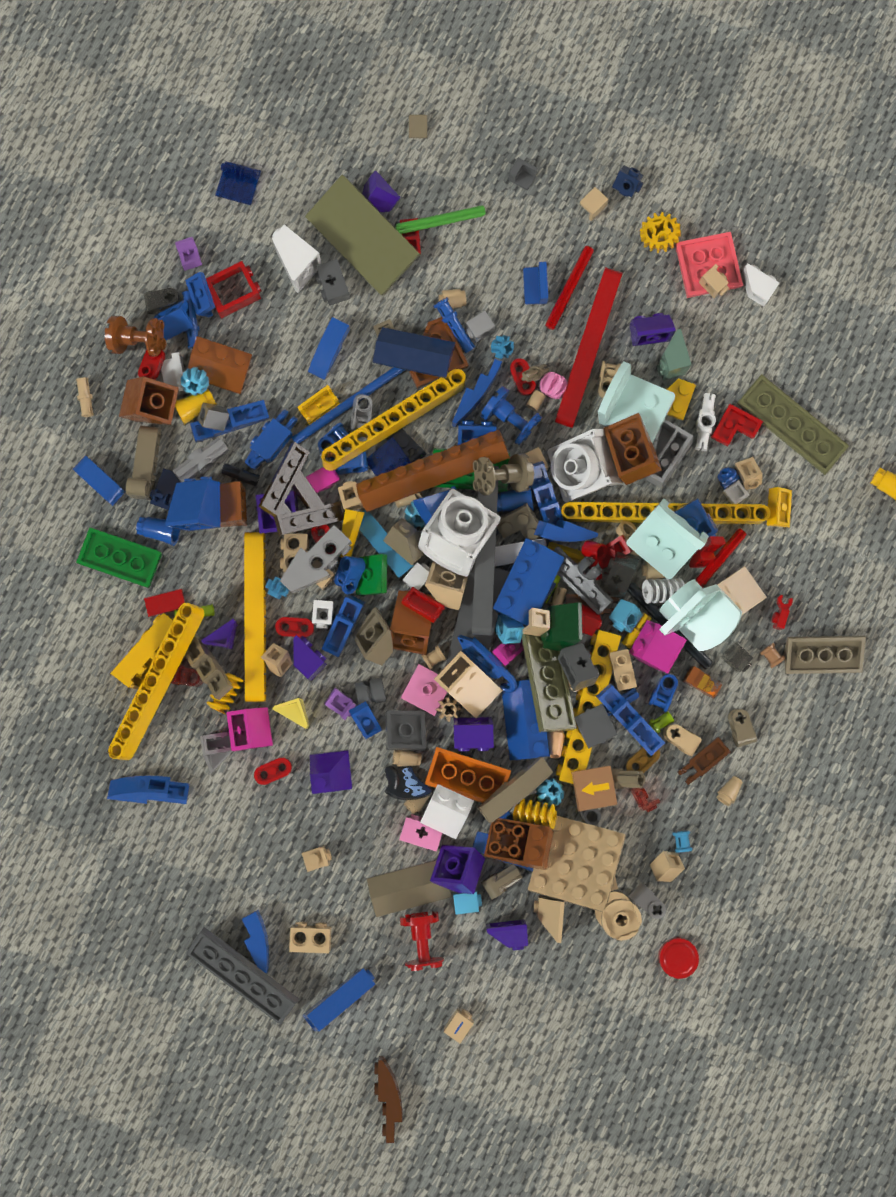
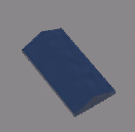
M382 327L376 340L373 363L447 378L455 342Z

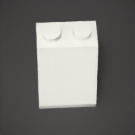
M283 225L273 233L272 241L295 291L299 293L314 276V273L317 272L316 266L322 264L318 251L286 225Z
M438 784L420 823L456 839L468 817L474 800Z

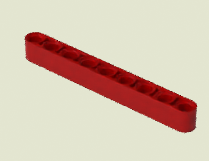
M607 267L604 269L555 423L573 428L623 272Z

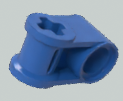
M342 422L336 424L318 441L320 454L323 452L322 446L324 444L332 445L349 434L343 428Z
M366 451L335 470L336 473L342 475L367 471Z
M344 556L340 560V565L333 581L337 586L342 587V591L345 594H351L357 589L362 573L365 570L364 559Z
M665 674L659 678L649 698L648 705L651 706L653 704L667 712L678 686V680L674 675ZM667 677L671 678L673 682L670 688H666L663 684L664 679Z

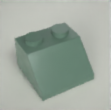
M681 329L676 331L661 357L659 365H657L658 374L663 377V380L685 375L692 365Z

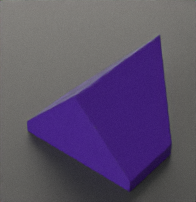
M374 171L362 192L379 212H390L401 198L377 171Z
M235 619L230 620L202 639V643L233 650L238 626Z

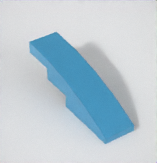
M364 510L363 512L365 513L359 531L378 554L387 555V564L397 577L400 578L414 565L408 563L383 541L387 532L369 511L366 512Z

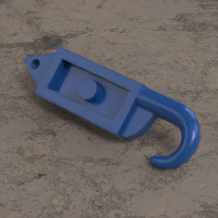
M461 634L457 637L463 649L462 652L489 678L497 679L503 676L510 683V688L500 686L504 692L511 693L516 690L517 681L515 677L475 637L472 639Z

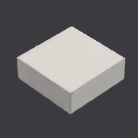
M739 480L722 491L731 504H738L749 496V493Z

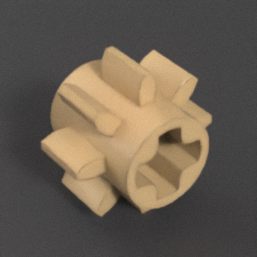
M446 697L445 702L438 701L440 708L435 710L441 712L440 719L446 716L447 721L450 722V717L458 718L456 711L461 710V708L455 706L456 700L450 702L449 697ZM446 705L451 706V713H445L446 709L444 707Z

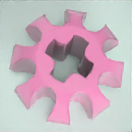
M555 372L546 373L540 381V391L552 399L563 397L567 387V380Z

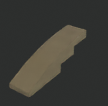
M196 633L185 656L191 667L197 670L202 682L208 685L214 698L220 700L233 686L207 646L202 643Z
M538 757L527 769L521 770L509 782H504L478 809L488 823L494 822L535 790L553 771L543 757Z

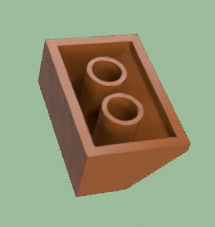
M197 336L188 368L198 367L199 370H204L207 373L206 376L209 377L210 385L241 394L252 360V354Z

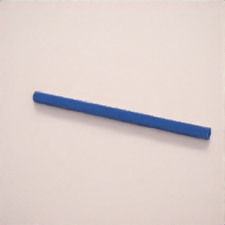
M391 368L291 437L292 440L298 444L353 407V400L356 395L365 394L369 396L405 370Z

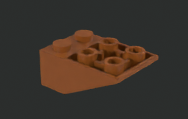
M498 818L490 825L484 856L525 867L546 870L554 831L547 826Z

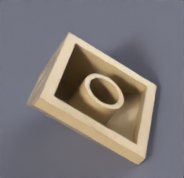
M433 561L425 586L437 602L447 608L459 610L468 577L447 570Z
M538 896V901L534 900L533 912L537 913V918L556 942L561 943L565 902L552 897Z

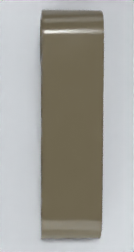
M140 426L133 474L132 478H128L126 482V494L131 498L152 499L150 493L154 489L155 476L153 475L156 473L158 457L156 455L159 453L160 428Z

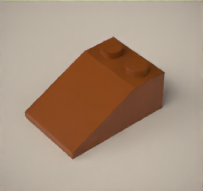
M639 413L604 428L618 476L626 485L662 471L657 454Z

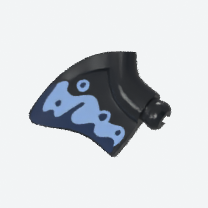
M391 765L385 768V776L388 781L385 793L390 797L399 800H416L432 794V790L417 778L412 766L403 767L398 770Z

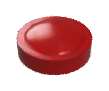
M671 938L659 950V964L663 971L673 978H687L698 967V951L690 941L684 938Z

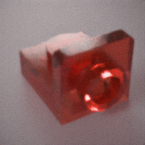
M644 788L630 789L642 811L650 812L657 808L656 804L660 803L659 798L647 802L646 799L649 797Z

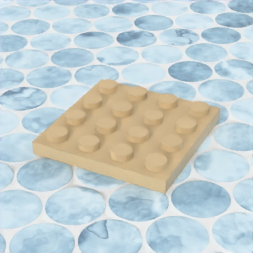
M557 816L556 825L552 829L554 832L546 870L533 869L528 891L602 912L609 900L626 835Z

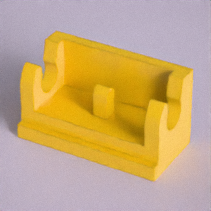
M327 385L297 408L310 425L340 403L337 396L333 394L331 388Z

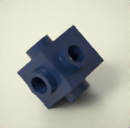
M624 165L620 169L612 188L618 190L623 196L632 197L635 192H640L644 184L641 182L644 175L638 169L629 168Z

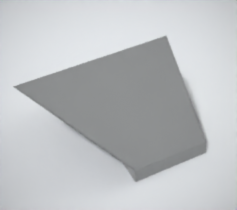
M229 732L200 736L203 757L210 773L233 752L231 750Z

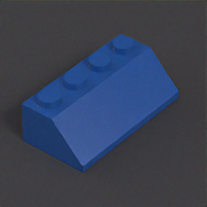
M526 538L493 609L497 613L528 626L529 610L531 608L541 609L564 557Z
M530 680L517 681V688L514 692L507 693L502 691L510 761L548 757L550 755L547 732H539ZM510 683L501 684L506 688H510L511 686Z

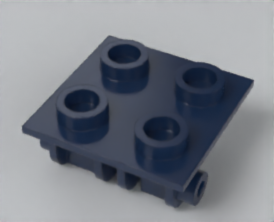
M163 468L155 490H152L150 493V497H152L150 504L169 510L176 483H180L173 471Z

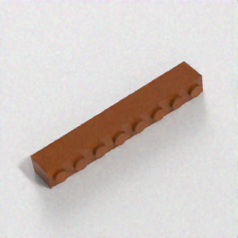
M500 430L489 432L486 435L434 453L431 456L416 460L405 466H400L392 471L363 480L356 484L358 497L366 512L474 472L473 461L478 460L480 457L489 458L493 464L510 458L507 446Z

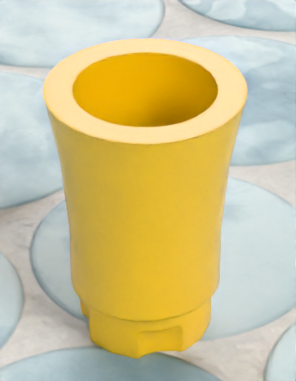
M209 389L203 394L197 393L196 396L190 395L176 400L175 408L184 425L199 416L203 403L217 405Z
M879 467L870 484L877 486V489L896 500V474Z

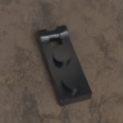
M380 427L377 428L378 432L383 430ZM403 428L385 438L409 464L426 455V452ZM413 448L415 453L410 456L408 452Z

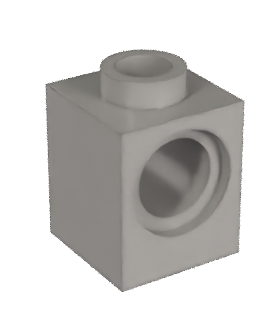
M483 311L466 322L465 331L470 340L473 339L477 343L493 333L495 325L486 311Z

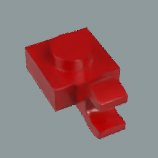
M783 595L777 597L776 602L779 610L774 612L771 621L774 623L773 628L777 630L785 628L790 612L789 608L793 603V599L789 598L787 604H784L782 602Z

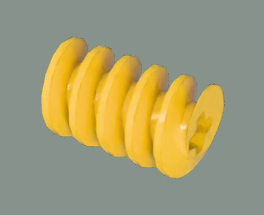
M227 672L226 676L233 688L220 700L214 698L213 694H210L213 702H206L210 708L225 715L227 714L224 710L231 709L227 703H234L230 696L238 695L234 689H241L237 682H244L243 679Z
M523 799L520 801V804L515 805L513 820L550 826L551 829H554L557 820L555 804H551L550 809H548L546 802L540 807V801H537L535 806H533L532 800H529L526 805V801Z

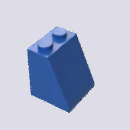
M200 477V480L184 479V482L176 483L165 527L185 531L221 528L220 482L212 480V477Z

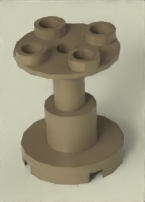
M524 453L513 454L508 464L502 465L500 469H494L493 463L487 457H480L478 460H474V490L479 491L484 496L490 495L495 488V482L501 480L504 484L510 483L516 492L528 491V487L534 482L533 464L527 460L529 456Z

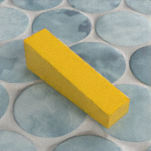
M345 509L342 533L352 543L350 551L345 556L351 557L365 512Z

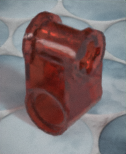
M179 665L171 681L172 684L198 687L203 684L197 670ZM193 673H196L198 676L195 683L190 681V676Z

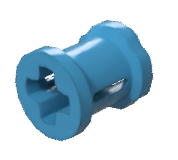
M690 831L672 833L675 836L676 853L693 850L689 842Z

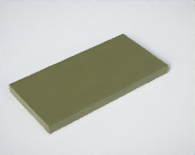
M343 174L305 216L382 296L421 255Z

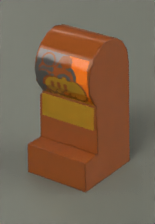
M695 666L690 667L682 681L715 699L722 687L721 683Z

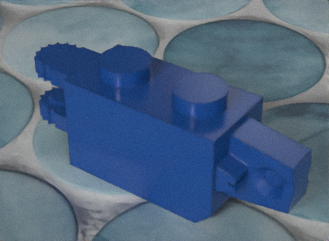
M284 409L271 422L267 421L262 428L263 432L252 439L250 443L251 452L245 460V464L251 469L255 470L264 461L266 463L273 462L290 441L291 437H293L290 430L298 419L292 417L285 427L281 424L288 415L287 410Z

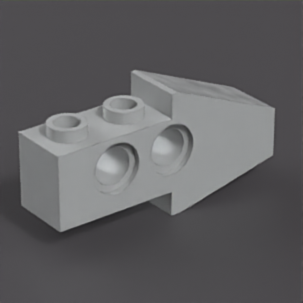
M333 525L308 552L302 548L298 550L280 582L293 594L330 578L331 576L326 570L328 568L331 570L338 563L336 559L341 554L345 556L350 551L351 540ZM334 545L336 547L335 553H326L327 546ZM315 559H321L323 561V564L320 568H314L312 566V563Z

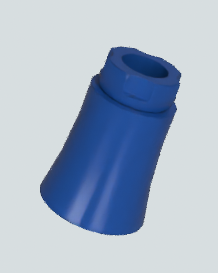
M529 486V490L524 492L509 490L498 493L497 512H511L526 503L534 511L531 487Z
M141 516L136 525L137 534L165 542L172 546H175L178 541L180 529L165 527L166 519Z

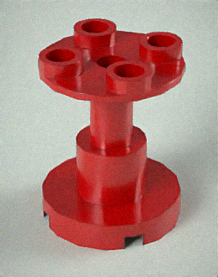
M432 911V915H428V912L407 914L405 917L400 916V925L411 926L412 940L416 941L418 959L405 963V966L411 968V971L423 970V966L429 965L431 968L442 967L444 958L430 957L428 939L431 938L430 924L439 921V914L436 911Z

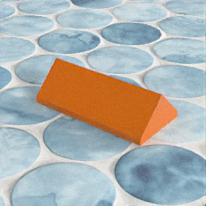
M436 747L425 785L436 788L439 784L469 799L483 803L504 782H508L511 770Z

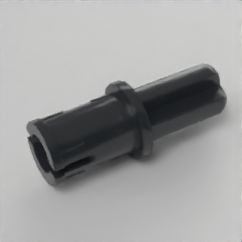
M227 463L223 465L221 470L222 474L237 479V482L242 481L255 487L260 478V475L248 472L243 467L240 469Z

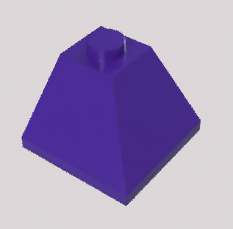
M348 750L310 755L312 794L352 789Z
M525 919L486 924L487 933L506 947L512 948V950H523L524 946H528Z

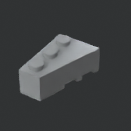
M664 420L653 445L662 471L647 476L646 480L663 489L693 443V435Z

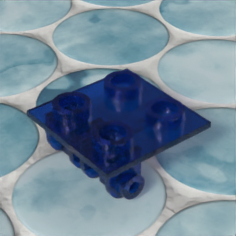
M225 161V163L221 164L222 174L215 196L251 206L261 170Z
M394 437L367 457L368 466L375 476L411 463Z

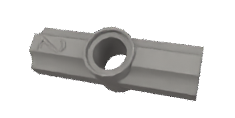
M217 437L203 449L198 448L189 455L188 460L175 468L173 473L180 482H184V479H192L197 474L208 471L213 466V462L227 453L229 449Z

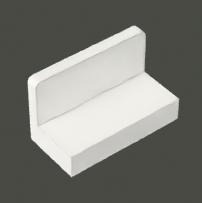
M179 352L172 353V358L164 360L161 368L163 382L179 387L178 395L186 394L183 390L184 387L181 386V377L185 371L183 358Z

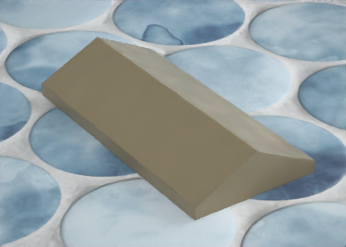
M866 636L787 637L784 649L785 674L862 673Z
M437 860L367 878L376 917L451 898L452 895L449 889L430 881Z

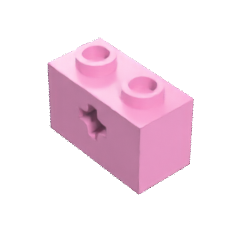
M411 814V817L406 816L399 840L437 852L442 833L420 823L422 820L420 816ZM421 827H425V831L428 832L423 837H420L419 832L416 831L421 829Z

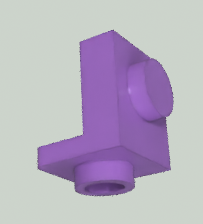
M193 237L175 242L184 271L202 265Z
M334 688L324 702L327 707L338 713L344 720L347 717H351L349 710L356 706L352 698L337 688Z

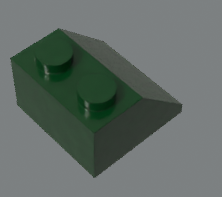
M582 603L553 605L546 609L550 611V629L541 635L544 649L561 651L583 640Z

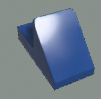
M366 701L349 710L350 715L365 739L382 731L380 724Z

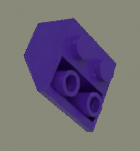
M296 635L293 638L294 666L308 680L312 681L328 665L325 662L327 658L319 650L313 651L311 649L313 645L304 636L300 638Z

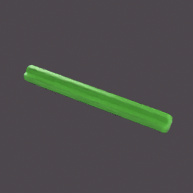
M482 205L398 223L395 225V228L401 234L482 217L486 213Z

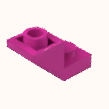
M324 467L306 476V479L316 493L329 489L340 480L335 470L329 471Z

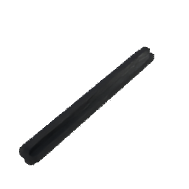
M631 582L626 587V591L660 625L663 626L668 621L659 612L660 608L655 603L647 604L644 601L642 590L634 582ZM680 630L674 632L687 640L683 648L704 669L712 665V660L703 651H698Z

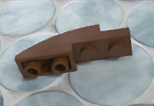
M379 1056L378 1062L374 1064V1074L378 1075V1083L374 1084V1095H378V1102H386L382 1104V1116H386V1124H382V1136H386V1143H394L395 1122H402L403 1119L401 1095L389 1064L383 1056Z

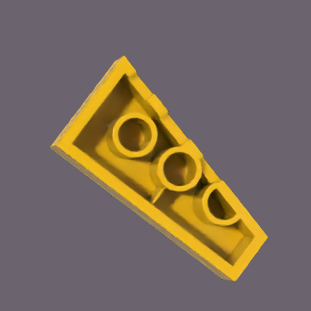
M165 613L158 615L150 629L143 633L141 639L110 674L128 688L138 689L173 619Z

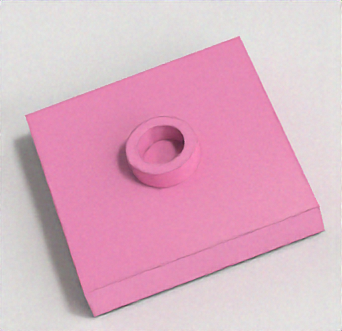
M418 664L401 699L435 716L437 713L435 709L440 707L438 701L444 700L447 691L434 680L438 675L437 673Z

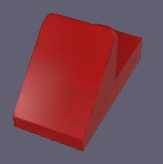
M624 535L606 544L607 555L603 560L602 569L627 557L632 552V549L626 544L627 541Z

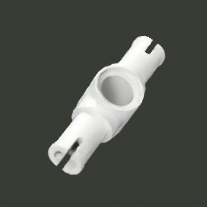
M710 393L704 394L702 409L696 421L698 437L695 450L698 451L700 449L701 451H707L709 435H711L712 427L716 422L715 412L713 411L715 394H711V396ZM701 419H707L710 425H703Z

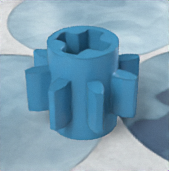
M496 336V339L492 341L491 352L496 353V358H509V355L512 354L514 342L509 341V336Z
M275 576L274 580L268 579L265 587L269 589L267 594L280 600L281 596H287L289 590L280 582L281 578Z

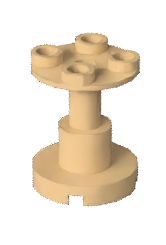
M611 892L602 912L595 910V916L607 935L616 940L622 941L632 938L637 934L642 923L639 909L622 892Z

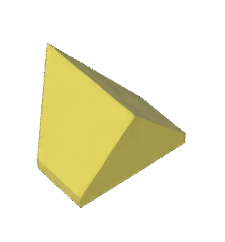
M297 698L273 707L274 711L305 729H308L310 726L303 699Z

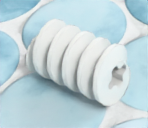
M681 578L645 579L642 584L644 601L647 604L651 602L658 603V601L664 603L685 585L684 581Z

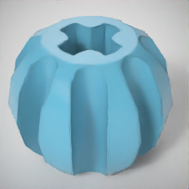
M198 367L185 370L181 377L183 390L195 396L197 393L203 394L209 386L207 373L204 370H199Z
M412 501L411 505H407L404 517L414 528L418 526L424 528L426 525Z
M554 778L546 779L536 788L537 800L543 803L546 802L548 807H551V804L559 805L565 795V792L562 790L563 785L557 783Z

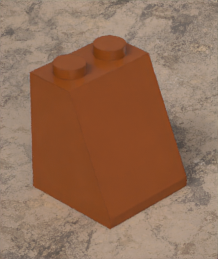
M144 376L127 380L119 417L135 422L171 425L179 387Z
M240 481L220 484L221 527L247 526L246 488Z
M398 590L390 628L393 649L426 655L432 622L401 604L402 599L409 591ZM426 594L427 596H429V597H431L432 599L436 600L433 596H431V595H429V594Z

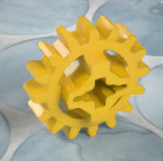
M661 212L660 216L654 213V218L652 219L648 216L647 223L642 222V228H640L641 242H644V247L649 246L651 252L655 248L657 253L660 252V249L667 252V247L673 249L674 243H678L679 237H681L680 223H677V218L671 219V214L665 217L663 212Z

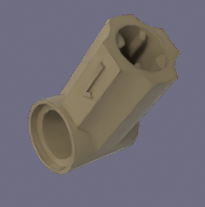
M611 768L614 788H643L645 784L643 771H625L624 769Z
M511 864L499 873L489 876V879L486 878L481 884L492 900L506 891V888L515 884L523 877L517 867Z

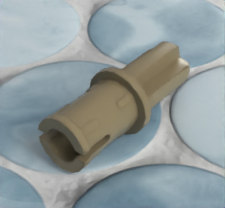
M545 364L532 366L529 370L522 372L523 377L521 379L527 382L532 380L538 381L549 372V368L544 369L547 367Z

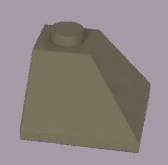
M403 518L392 526L383 540L411 565L415 564L424 555L418 548L421 534Z
M374 607L352 636L364 658L382 666L393 653L391 630L378 608Z

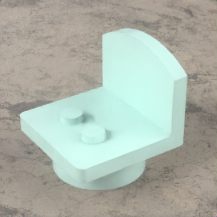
M623 361L599 407V424L607 427L639 413L653 443L675 400V394L631 375V364Z
M663 498L630 536L626 544L664 577L672 579L698 549L701 550L709 536L704 532L698 533L684 518L673 512L668 507L669 502Z
M693 579L675 592L660 608L659 612L668 621L659 630L664 636L680 630L698 651H704L721 644L734 632L739 624L742 611L717 584L702 588Z

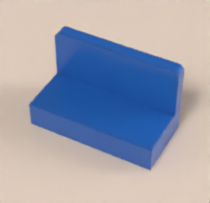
M539 262L538 267L523 269L526 305L547 304L548 302L547 262Z
M198 272L185 281L196 314L211 317L213 316L211 310L216 307L204 273Z
M186 300L155 315L154 318L164 321L163 334L165 340L194 326V323L186 313L190 306Z

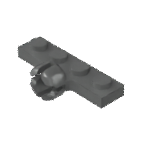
M559 546L556 547L553 551L564 557L557 574L598 615L601 614L613 601L595 582L596 578L602 573L601 566L597 564L590 569L589 567L595 562L591 557H585L577 564Z

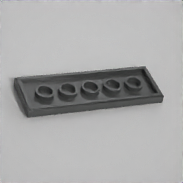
M475 563L467 579L446 665L459 651L463 650L457 638L460 634L472 639L475 637L488 650L490 649L498 613L494 609L492 610L491 636L472 635ZM494 568L493 607L506 582L509 571Z
M205 927L200 931L186 953L280 1025L299 1000L298 997Z

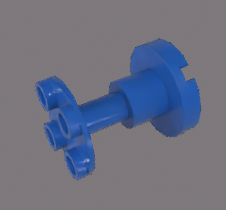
M502 386L497 391L499 395L492 396L482 410L480 417L487 421L495 415L502 422L509 421L521 431L515 440V444L520 445L532 433L530 430L540 422L542 417L539 413H536L527 422L514 411L516 407L505 400L509 390Z

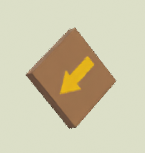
M611 766L571 772L578 811L617 805Z

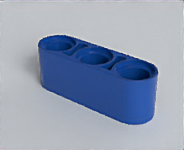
M86 455L73 468L82 479L112 506L126 493Z

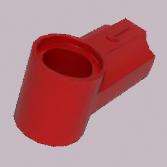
M591 540L585 541L581 550L582 555L595 560L589 568L591 569L597 564L602 568L603 560L607 555V546ZM602 573L596 578V580L602 579Z

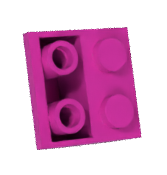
M268 707L226 712L232 751L273 746Z

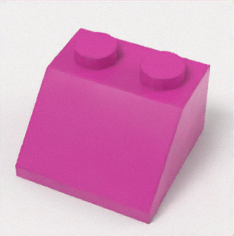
M647 620L629 654L641 663L668 674L687 640L674 632L664 636L659 630L662 625Z

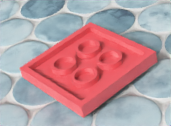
M731 232L681 241L675 244L687 298L709 294L700 285L699 281L715 264L718 266L717 271L722 272L729 282L727 285L730 288L729 290L743 286Z

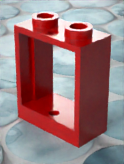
M243 261L206 278L213 302L221 319L261 299L259 293L262 290L257 281L253 283L251 277L254 275L249 265L245 266ZM242 271L252 292L223 306L213 285Z

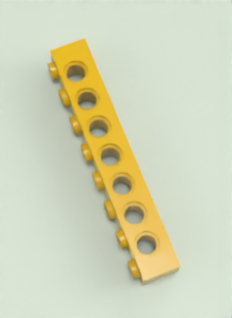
M598 630L592 636L590 642L593 645L592 652H590L593 665L601 666L602 674L599 675L595 682L597 686L595 694H590L587 689L588 687L577 691L575 700L578 701L577 708H573L574 717L584 713L582 707L585 702L591 703L592 708L602 704L596 696L609 685L613 670L609 654L618 651L620 635ZM600 646L605 647L607 650L605 657L598 655L597 650ZM577 724V729L566 732L565 738L569 739L567 746L563 745L561 757H563L562 765L558 764L555 774L558 776V780L573 784L571 772L586 770L592 747L588 749ZM576 739L581 740L583 744L579 751L573 748V742ZM571 758H575L578 762L575 769L568 767L567 763Z

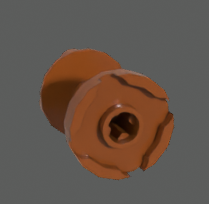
M111 316L107 321L110 325L109 328H105V343L107 349L112 350V354H123L128 345L134 346L137 342H144L149 355L152 357L158 356L161 350L166 348L163 320L152 318L148 322L146 331H138L135 326H128L126 319L122 316Z

